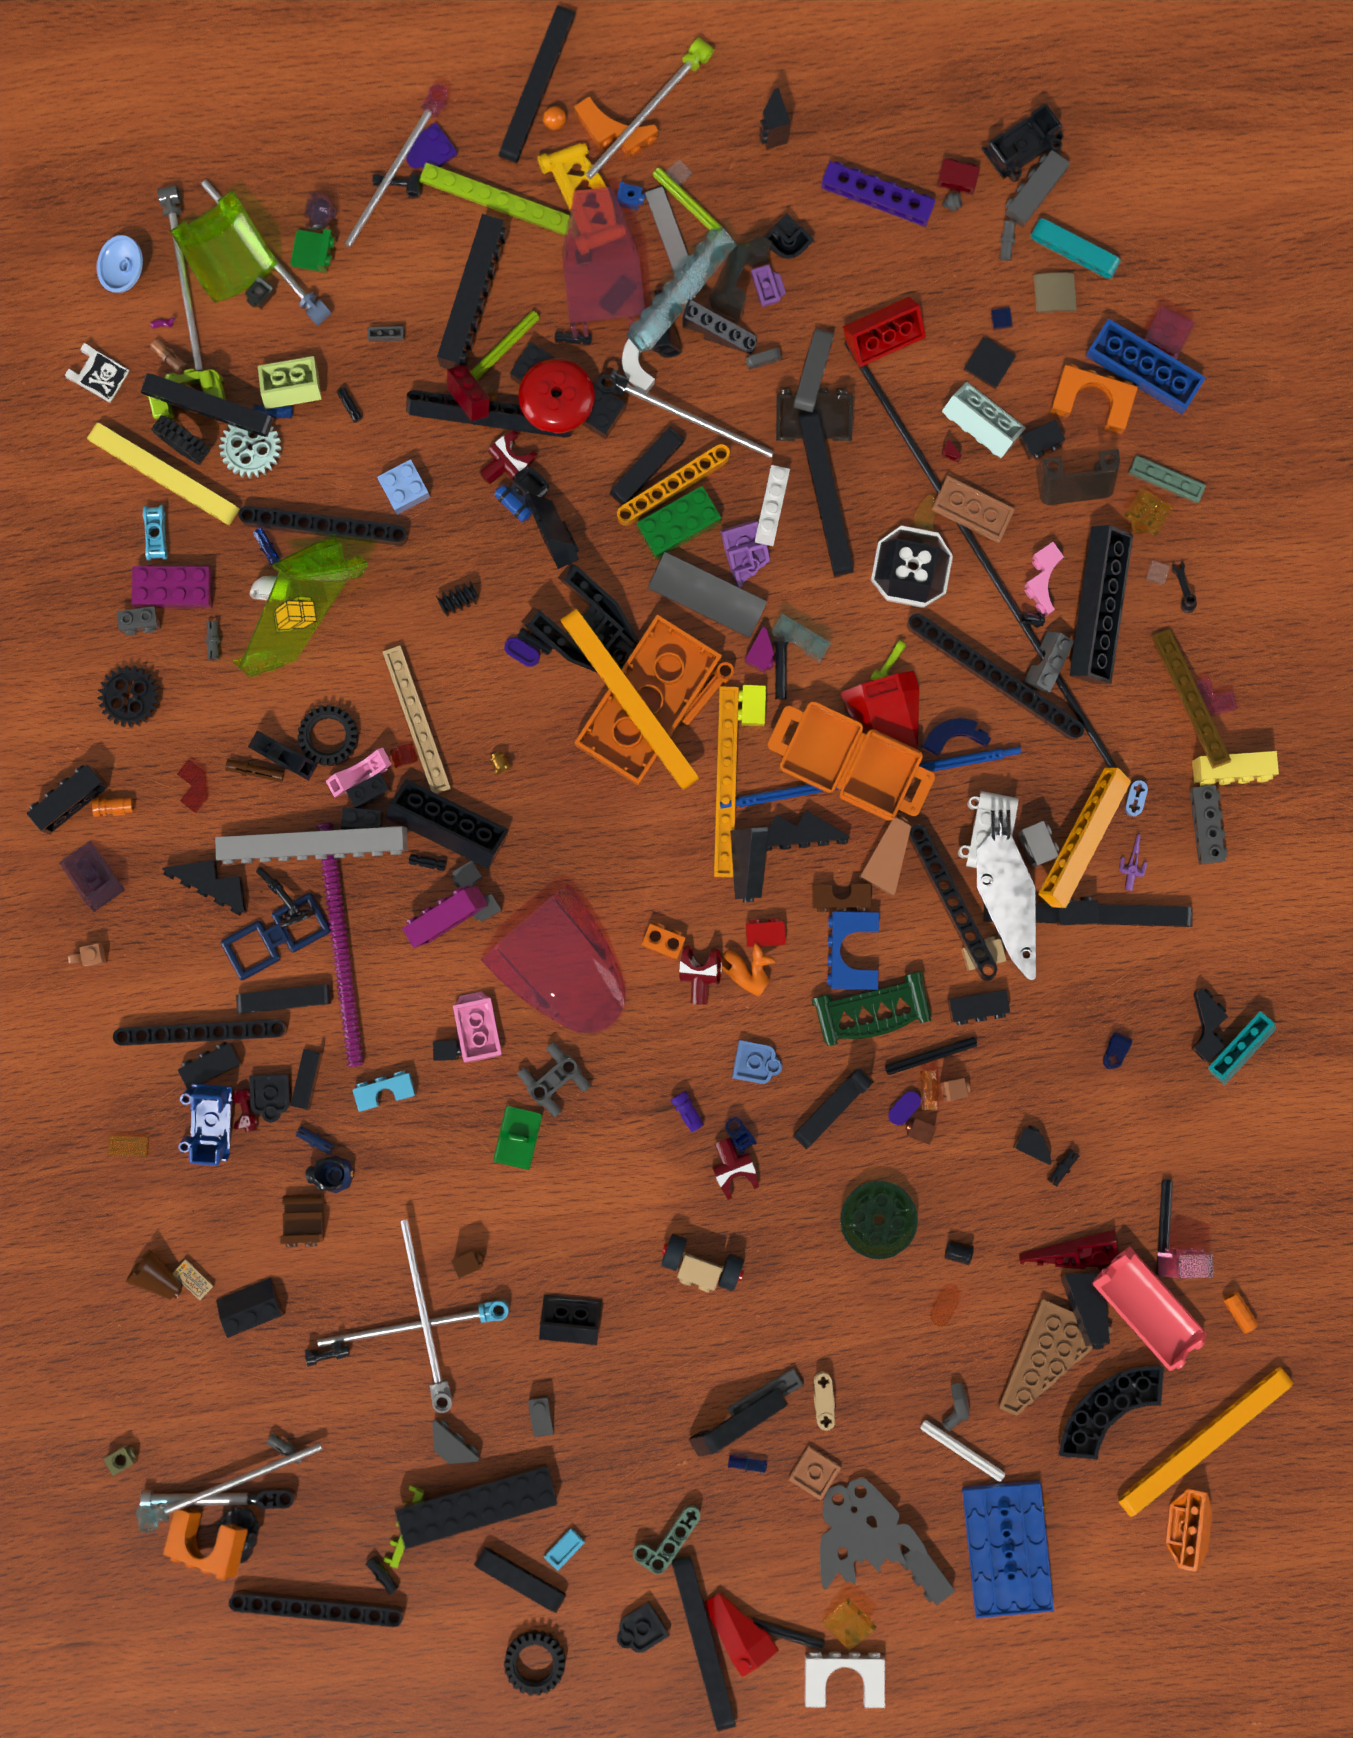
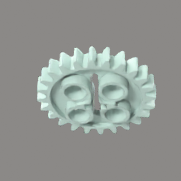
M228 425L230 431H223L226 438L220 437L224 444L219 445V448L224 450L220 452L221 457H225L222 460L223 463H229L227 468L229 470L233 469L235 475L240 471L242 478L247 473L249 479L252 478V474L259 478V472L266 475L265 469L267 468L272 471L273 469L270 465H277L278 463L275 458L281 457L276 451L282 450L281 446L277 445L281 442L279 438H276L278 436L277 431L272 432L273 426L271 425L268 437L258 435V437L252 439L250 438L251 432ZM241 440L242 444L240 447H233L235 441ZM250 444L252 445V448H253V450H251V451H250L249 448H248V445H250ZM261 448H268L266 454H259V450ZM251 457V461L248 464L242 463L243 458Z

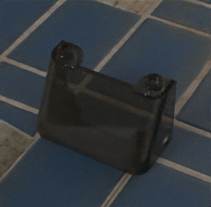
M755 237L738 241L733 245L709 297V307L713 311L740 323L744 315L742 308L746 296L744 291L736 287L745 265L755 268L756 264L760 262L767 264L771 255L772 241L764 237Z

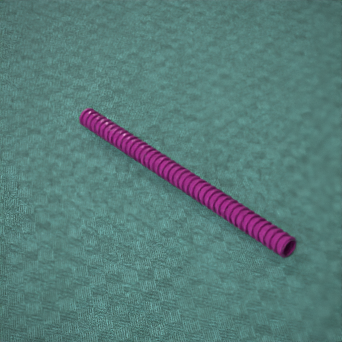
M332 823L316 825L319 831L334 830L332 829ZM327 855V859H322L321 864H323L321 868L324 870L322 876L325 877L323 879V882H325L324 888H326L324 892L327 894L325 899L328 900L326 902L328 906L327 911H329L328 917H330L328 923H331L329 929L332 931L330 932V935H332L331 941H333L331 946L334 947L332 953L335 954L333 956V959H335L334 965H336L334 969L337 971L335 977H338L336 983L339 985L337 986V989H339L338 995H340L338 1000L341 1001L339 1007L342 1008L340 1010V1013H342L341 1019H343L341 1023L344 1025L342 1030L345 1031L343 1034L345 1036L344 1042H346L345 1048H347L345 1054L348 1055L346 1058L349 1062L347 1066H362L364 1061H362L363 1055H361V1052L363 1051L360 1049L362 1044L359 1043L361 1040L359 1037L360 1031L358 1032L359 1025L357 1026L359 1020L356 1019L358 1016L355 1012L357 1011V1008H355L356 1002H354L356 997L353 996L355 990L352 989L354 984H352L353 978H351L352 972H350L352 966L349 965L351 960L348 958L350 957V954H348L349 948H347L349 943L346 942L348 936L345 935L347 930H345L346 924H344L346 920L343 918L345 913L342 911L344 909V906H342L343 900H341L342 895L340 894L342 889L339 888L341 886V883L338 881L340 880V877H338L339 871H337L339 866L336 865L338 859L334 858V855Z

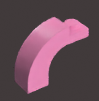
M380 748L360 763L335 773L326 780V783L335 798L346 794V790L378 773L383 774L392 764L384 749Z

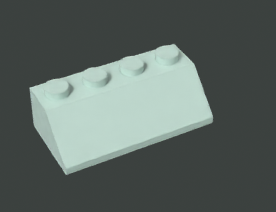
M968 382L952 396L942 410L949 420L957 423L963 431L970 433L979 443L984 444L994 455L1000 458L1006 454L1026 429V427Z

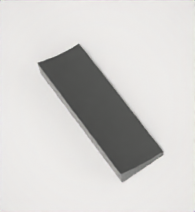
M664 552L648 586L649 590L747 638L751 637L767 605V601Z

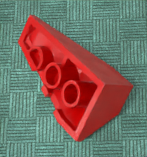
M721 1593L704 1602V1606L732 1663L742 1677L759 1668L779 1651L770 1635L764 1629L761 1630L756 1626L750 1617L747 1618L738 1610V1607Z

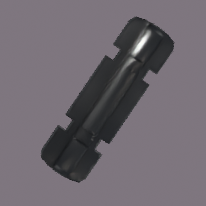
M556 331L554 340L557 343L565 341V343L571 344L583 343L590 345L592 336L590 333L581 335V333L566 332L565 334L561 331Z
M342 387L337 390V394L342 399L341 401L348 414H351L352 421L357 423L362 420V416L357 411L358 409L346 388Z
M524 628L519 631L517 637L520 640H526L527 644L537 650L541 649V652L545 655L551 653L552 648L532 633L530 635L529 631Z
M410 854V865L416 866L418 864L420 867L437 868L440 871H445L446 861H436L434 858L418 857V855Z

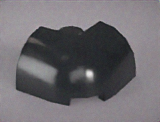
M788 213L761 238L776 255L785 259L799 256L814 241L811 235L802 226L800 227Z

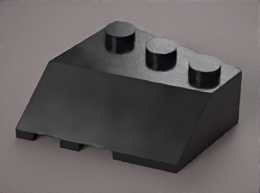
M526 494L525 497L540 534L557 568L559 569L578 561V546L565 521H561L552 500Z

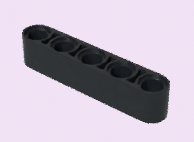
M669 427L613 487L609 495L620 505H624L632 500L681 447L685 438L673 427Z
M330 984L236 994L237 1014L331 1004Z
M483 1547L474 1563V1566L554 1613L558 1612L567 1596L562 1590L490 1548Z

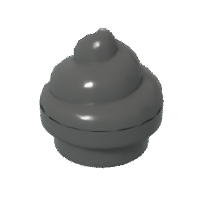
M949 193L942 205L951 211H958L959 208H962L960 194Z

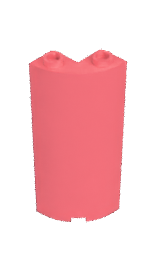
M1129 1246L1116 1256L1106 1269L1104 1268L1098 1274L1092 1284L1169 1371L1175 1368L1180 1369L1186 1364L1188 1353L1194 1349H1200L1205 1344L1207 1333Z

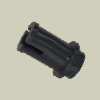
M1022 612V616L1019 617L1021 624L1034 625L1036 628L1043 626L1045 623V616L1039 612L1036 614Z

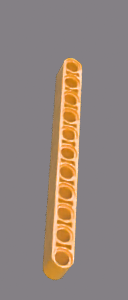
M574 609L560 619L563 626L682 790L696 782L699 777L580 612Z
M1282 1367L1272 1371L1120 1496L1117 1500L1130 1517L1139 1513L1286 1392L1294 1382Z

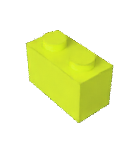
M743 685L742 690H739L738 701L742 702V709H738V720H741V726L765 725L766 686Z

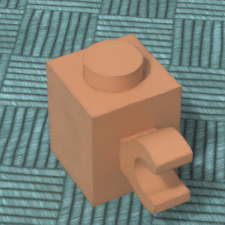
M103 944L79 947L80 954L68 956L69 964L82 962L84 967L107 963Z

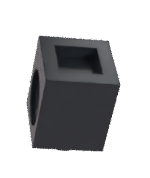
M433 1041V1061L458 1060V1056H461L460 1044L458 1045V1041Z

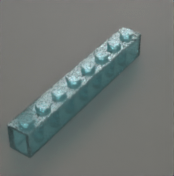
M714 228L706 234L707 238L696 246V251L685 259V264L674 273V278L663 286L664 290L652 299L653 303L650 307L643 310L640 319L630 326L631 330L626 336L640 352L653 348L685 309L688 299L692 300L736 247L737 244L724 228Z

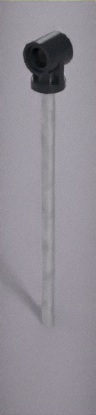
M608 367L603 369L598 378V387L603 392H613L622 396L625 391L769 458L774 453L773 450L628 385L629 379L619 375L614 368ZM604 378H610L612 382H607Z

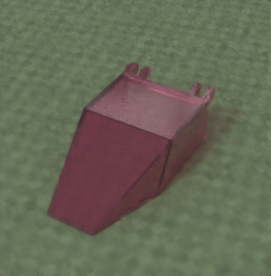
M612 187L574 191L562 247L568 313L573 338H577L578 335L576 323L583 322V334L585 337H588L587 322L627 317L629 318L630 332H634L635 328L632 317L640 316L641 331H645V306L637 242Z

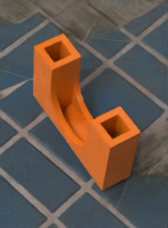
M1065 365L1050 413L1068 418L1076 394L1084 388L1095 387L1102 390L1110 402V410L1104 429L1122 434L1126 429L1138 387L1129 381H1117L1116 378L1105 375V377L1097 375L1098 373L1093 370L1084 371L1076 365Z
M187 1507L175 1511L163 1555L170 1557V1560L173 1562L186 1563V1567L199 1568L202 1573H213L220 1580L236 1577L248 1530L233 1524L220 1525L215 1548L206 1557L200 1552L196 1541L202 1513Z

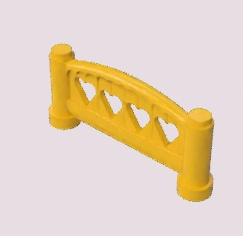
M579 143L549 155L544 153L538 156V163L543 174L553 173L581 236L576 237L575 242L581 256L589 254L590 250L626 236L624 226L617 225L612 199L600 174L597 172L592 179L586 176V173L593 165L585 156L588 154L585 143ZM575 164H580L581 171L585 174L580 177L568 173ZM587 180L592 192L586 193L575 190L581 181ZM594 196L597 199L596 203L600 207L592 209L583 207L589 197ZM597 213H603V219L607 221L605 226L591 223Z

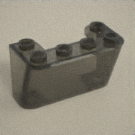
M781 387L779 391H776V441L802 439L798 414L808 411L794 408L797 391H792L789 387ZM820 388L814 410L818 412L823 438L832 439L833 441H852V392H849L848 388H836V391H829V388Z
M1119 449L1099 451L1100 461L1095 464L1094 470L1077 474L1064 475L1061 456L1042 459L1036 468L1041 501L1046 505H1056L1111 497L1115 491L1120 466ZM1051 462L1056 463L1058 471L1055 472L1049 468L1048 464Z

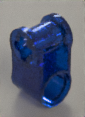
M1115 1031L1103 1057V1065L1110 1070L1120 1067L1131 1047L1133 1039ZM1114 1056V1060L1117 1061V1063L1111 1065V1061L1109 1060V1058Z
M729 1117L726 1120L725 1129L741 1154L751 1145L757 1144L752 1134L746 1129L739 1118ZM733 1120L739 1123V1128L735 1131H731L728 1127L729 1123Z

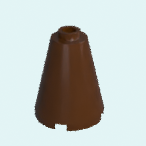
M148 1249L141 1257L142 1259L139 1263H136L126 1282L168 1300L176 1299L182 1291L180 1288L181 1283L160 1259Z

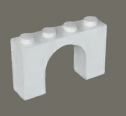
M812 1651L809 1654H805L806 1707H825L827 1678L834 1670L849 1667L859 1672L863 1678V1703L865 1708H885V1659L879 1652H869L868 1655H860V1652H849V1655H841L840 1652H829V1655H821V1652Z

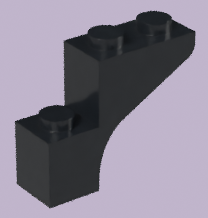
M1199 988L1194 992L1193 996L1202 1030L1199 1040L1191 1049L1204 1062H1209L1225 1047L1222 1044L1223 1039L1217 1033L1213 1034L1212 1031L1228 1015L1225 1013L1227 1010L1220 1003L1216 1004L1213 1001V995L1207 989Z

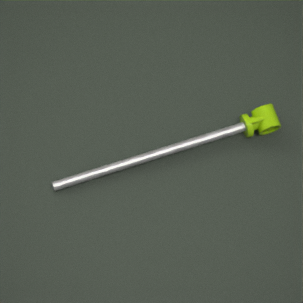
M700 37L693 42L688 51L689 54H685L682 58L684 65L590 168L586 173L589 179L594 177L689 70L697 71L700 67L699 62L705 64L711 58L714 48Z

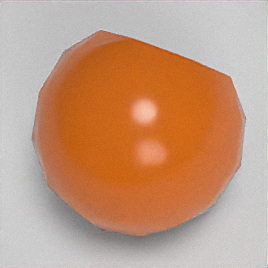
M558 106L549 108L543 114L544 125L551 130H559L566 122L565 111Z

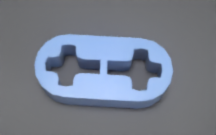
M1141 780L1135 781L1130 785L1124 810L1127 815L1132 817L1142 812L1148 791L1147 784ZM1139 784L1143 792H1140L1138 797H1135L1136 790H1134V787H1137ZM1134 800H1137L1136 807H1138V810L1133 813L1129 805H1132Z

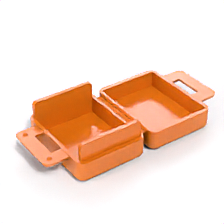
M817 702L807 704L804 712L791 706H786L783 709L768 742L770 750L783 756L779 764L781 772L826 793H831L838 788L840 789L839 797L841 800L886 821L893 820L898 810L911 816L919 814L935 780L934 773L919 766L923 758L921 751L877 730H870L864 734L862 733L863 726L860 722ZM791 720L798 722V725L789 745H786L781 741ZM913 777H916L921 782L910 803L904 800V797Z

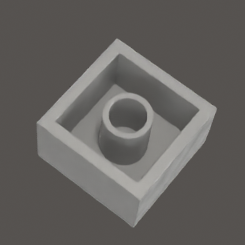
M1044 821L1017 833L1032 868L1058 857L1059 847L1056 842H1052L1050 837L1052 835L1051 829L1048 824L1045 825Z

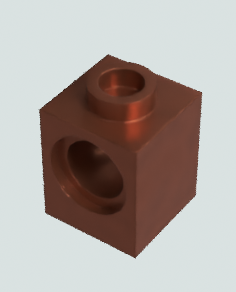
M913 1118V1121L909 1120L905 1131L908 1132V1137L930 1145L937 1127Z

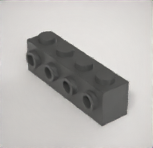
M1216 785L1191 788L1189 792L1198 864L1205 865L1225 862L1227 848L1223 846L1225 831L1223 827L1221 828L1220 822L1223 819L1222 810L1218 806L1220 792L1216 790Z

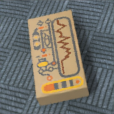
M187 1259L172 1273L199 1300H202L214 1287Z

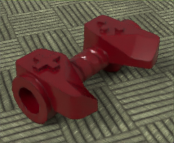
M247 1088L235 1091L232 1094V1102L240 1103L243 1116L234 1123L233 1129L244 1128L246 1133L257 1130V1118L255 1115H251L247 1101L250 1099V1092Z

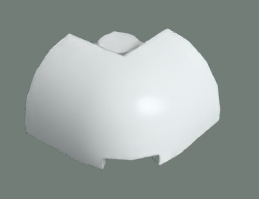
M263 576L253 583L250 596L253 599L271 601L272 599L286 601L288 596L291 597L292 588L290 587L291 578Z

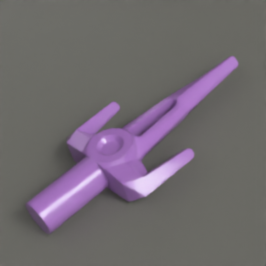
M1140 834L1137 835L1129 866L1124 867L1125 858L1123 857L1120 862L1119 871L1122 874L1128 875L1125 890L1133 891L1135 876H1145L1147 862H1144L1142 870L1138 869ZM1135 853H1136L1135 865H1133L1132 863H1133L1134 855H1135Z

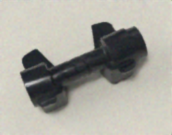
M339 1341L331 1346V1351L319 1353L315 1349H305V1360L308 1367L317 1365L318 1361L335 1357L339 1360L350 1356L348 1345H342Z

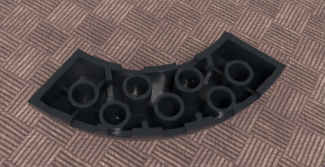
M1143 1366L1124 1370L1110 1376L1092 1388L1081 1399L1070 1415L1062 1434L1058 1456L1098 1460L1102 1441L1111 1425L1133 1409L1146 1406H1161L1164 1366Z

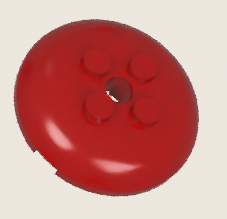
M553 358L541 361L527 371L520 383L518 397L523 415L534 427L542 431L559 434L572 431L587 420L594 405L595 391L589 375L582 367L566 359ZM553 391L562 393L560 397H553L551 395Z

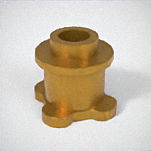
M501 751L492 754V759L489 760V763H492L495 769V775L512 768V765L508 763L505 757L507 754H502Z

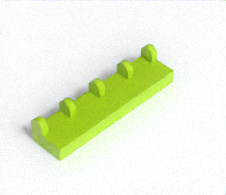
M410 1485L409 1490L416 1492L412 1503L420 1501L425 1490ZM401 1535L399 1541L390 1540L389 1544L396 1546L393 1558L385 1557L383 1560L390 1563V1566L398 1568L404 1551Z

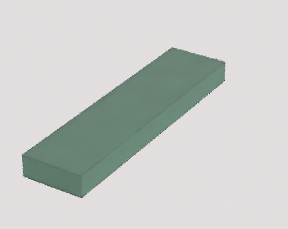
M1137 455L1128 473L1197 504L1206 487L1205 484Z

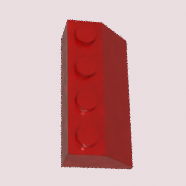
M910 297L842 326L846 343L858 367H862L926 338L920 306Z

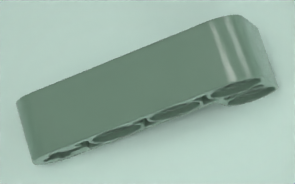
M694 1504L685 1506L656 1549L645 1542L637 1543L633 1549L634 1559L652 1573L662 1574L699 1522V1508ZM692 1511H695V1516H696V1517L694 1518V1517L692 1516V1517L689 1519L688 1524H687V1523H686V1520L688 1519V1513H687V1512H690V1513H691ZM682 1526L686 1529V1532L683 1535H677L675 1529ZM672 1543L675 1548L673 1551L668 1552L664 1549V1545ZM639 1548H645L648 1553L646 1556L640 1557L636 1552ZM660 1559L664 1564L662 1567L656 1568L652 1564L653 1561Z

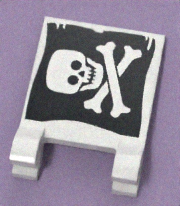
M84 343L80 350L89 356L88 361L79 375L68 369L65 376L72 382L79 384L111 403L130 371Z

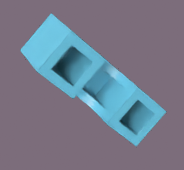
M405 1070L394 1073L393 1078L380 1077L375 1079L376 1083L368 1085V1082L356 1084V1089H352L359 1112L379 1107L378 1094L385 1088L390 1089L394 1093L396 1101L416 1096L411 1074H405Z

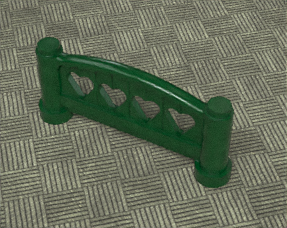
M923 971L904 975L906 981L904 984L835 1001H831L830 994L811 998L812 1005L816 1007L824 1043L827 1046L838 1044V1039H864L881 1036L898 1030L917 1019L920 1023L931 1021V1011L923 979H925ZM899 998L910 1006L911 1012L909 1014L903 1013L901 1016L895 1014ZM881 1002L892 1012L891 1018L877 1019L876 1015ZM862 1006L874 1017L872 1023L866 1022L864 1025L858 1023ZM843 1012L855 1021L853 1028L848 1026L845 1030L839 1028Z

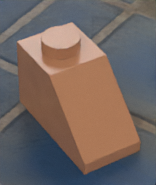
M965 1078L940 1082L943 1101L948 1102L967 1098L968 1093H970L969 1082H965Z

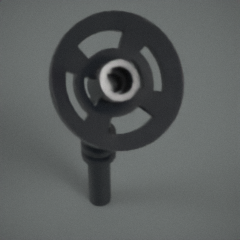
M262 867L256 870V873L268 884V887L275 894H278L289 908V915L279 923V927L295 924L316 913L315 910L310 909L300 910L277 879H273Z

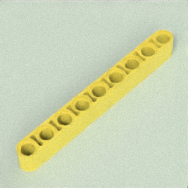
M98 422L87 437L89 441L227 525H231L240 510L231 502Z

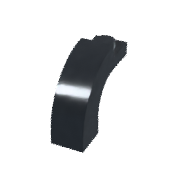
M258 730L248 745L250 749L308 781L318 765L316 762L282 745Z

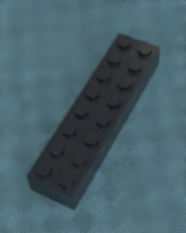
M485 214L481 216L437 354L439 365L442 368L450 369L462 365L467 367L469 357L467 355L469 350L472 351L475 340L473 336L474 333L479 331V317L485 312L486 304H484L486 297L489 298L491 293L490 282L491 279L494 280L496 277L497 269L495 266L502 258L503 251H501L502 244H506L508 239L507 227H505L504 220Z
M1111 525L1091 527L1069 676L1092 684H1112L1133 534Z
M543 1464L395 1507V1513L404 1548L409 1549L556 1506L558 1503L548 1466Z

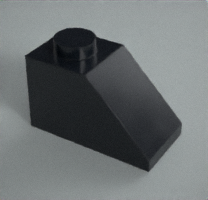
M1031 1125L1028 1128L1022 1127L1013 1148L1047 1165H1051L1052 1160L1044 1137L1039 1134L1040 1130Z

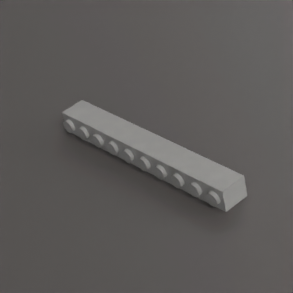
M385 827L215 837L216 860L223 861V864H234L236 860H241V863H253L254 859H260V862H271L272 858H278V861H290V857H297V860H308V856H315V859H327V855H334V858H346V854H353V857H365L364 853H372V856H383V852H390V855H402V851H408L407 828Z

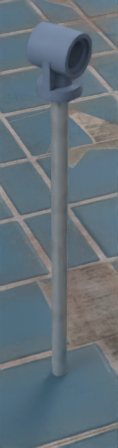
M204 180L201 183L203 188L302 299L299 305L302 309H308L305 311L306 314L319 326L332 314L320 299L317 302L315 301L317 296L313 292L307 294L213 186L207 180Z

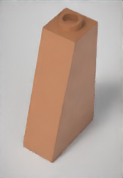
M901 816L895 817L890 822L859 877L892 897L896 893L911 826L908 824L909 821Z

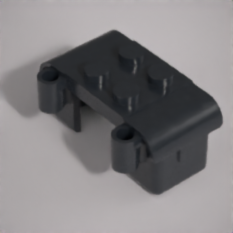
M1043 104L1034 110L1028 119H1024L1004 134L1000 133L989 141L988 146L982 147L981 150L1002 179L1008 177L1012 182H1017L1021 177L1022 167L1047 150L1049 152L1053 150L1057 154L1060 152L1062 147L1061 140L1064 137L1060 131L1062 124L1047 104Z

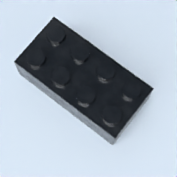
M89 765L78 767L71 778L63 779L56 790H50L44 795L45 799L40 803L35 802L29 807L30 811L26 814L41 832L50 835L90 803L92 798H96L110 787L95 768Z

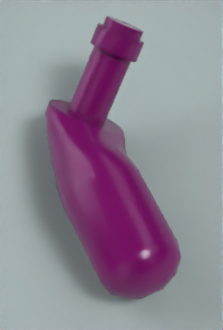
M171 317L170 320L158 319L152 321L150 326L153 329L162 326L170 328L173 326L175 318Z

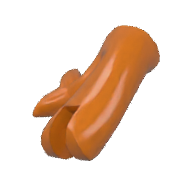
M754 944L751 974L744 960L737 953L727 950L723 954L726 960L721 959L722 971L740 987L759 997L770 982V978L764 972L763 966L773 964L775 960L771 956L763 954L760 946Z

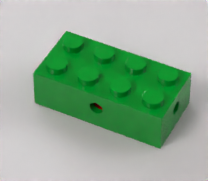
M701 486L637 522L636 527L654 559L657 560L663 556L664 552L669 553L720 524L721 517L704 487Z

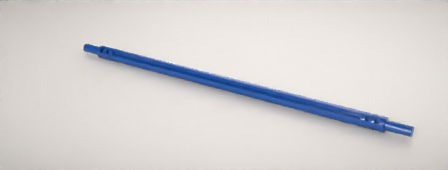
M1020 746L1003 750L998 748L920 763L919 766L934 772L996 761L998 759L1001 760L1003 757L1021 754ZM806 784L739 796L738 799H735V807H748L750 805L824 791ZM732 800L726 805L720 802L721 809L731 807Z

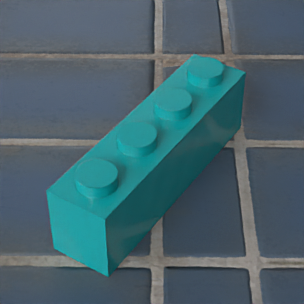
M1260 1011L1208 1067L1209 1072L1222 1084L1226 1085L1277 1029L1275 1023Z

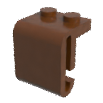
M323 1194L283 1195V1235L280 1236V1244H286V1247H297V1243H305V1247L317 1246V1243L324 1241Z

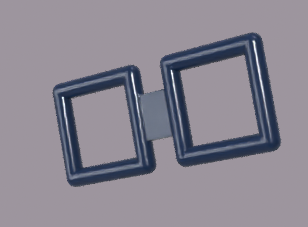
M307 893L293 902L297 907L308 902L311 909L315 910L316 913L314 915L322 929L295 943L286 926L279 927V923L282 921L281 916L288 913L289 908L287 905L271 914L276 925L268 930L264 928L261 921H256L221 941V946L240 980H245L278 962L280 955L276 947L285 942L289 950L294 953L331 932L328 922L311 893ZM257 930L271 957L244 971L230 944Z

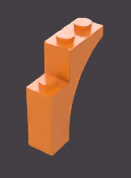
M590 97L574 106V114L599 150L612 145L613 140H617L628 127V125L616 122L606 116ZM655 125L638 127L621 145V149L627 157L637 155L647 144L650 146L657 141L659 137L658 129Z

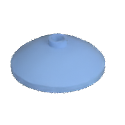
M123 235L115 236L105 243L97 261L98 278L104 288L114 293H123L135 285L140 277L143 266V256L138 243L134 239Z

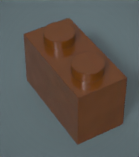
M473 1249L453 1258L451 1262L458 1278H462L481 1269L484 1258L480 1251L477 1252L476 1249Z

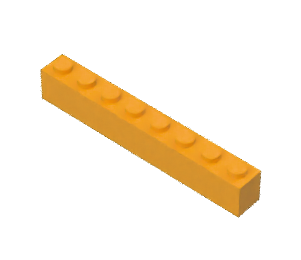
M1119 768L1103 769L1039 892V895L1051 907L1066 908L1124 794L1127 792L1131 781Z

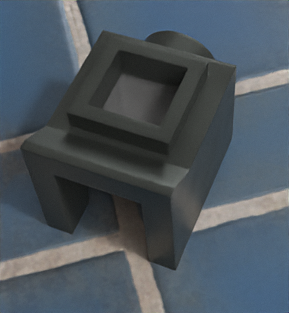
M258 276L256 281L245 292L246 301L255 308L257 306L262 310L276 292L268 282Z

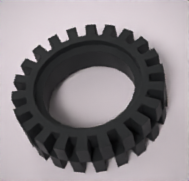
M161 415L151 428L153 433L161 438L163 442L198 465H201L210 452V449L202 441L166 416Z
M327 705V707L319 706L318 709H312V712L307 713L305 719L301 720V726L298 727L299 735L297 737L303 753L312 761L323 766L339 765L342 761L348 760V757L353 755L354 749L357 748V741H359L358 728L355 721L346 711L336 706ZM323 719H335L345 729L346 738L344 744L335 752L322 753L315 749L312 744V729L315 724Z
M533 1630L530 1633L527 1631L523 1635H518L508 1647L504 1661L505 1675L508 1676L509 1683L513 1684V1688H518L520 1693L524 1694L526 1692L528 1696H532V1694L540 1696L541 1693H549L550 1689L553 1690L560 1683L565 1670L566 1658L563 1647L559 1645L560 1642L557 1639L553 1638V1635H547L544 1631L540 1633L538 1630ZM531 1645L544 1647L550 1652L553 1659V1668L550 1674L538 1681L526 1679L517 1668L519 1653Z

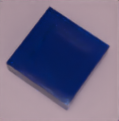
M1010 308L991 310L993 330L1012 328Z

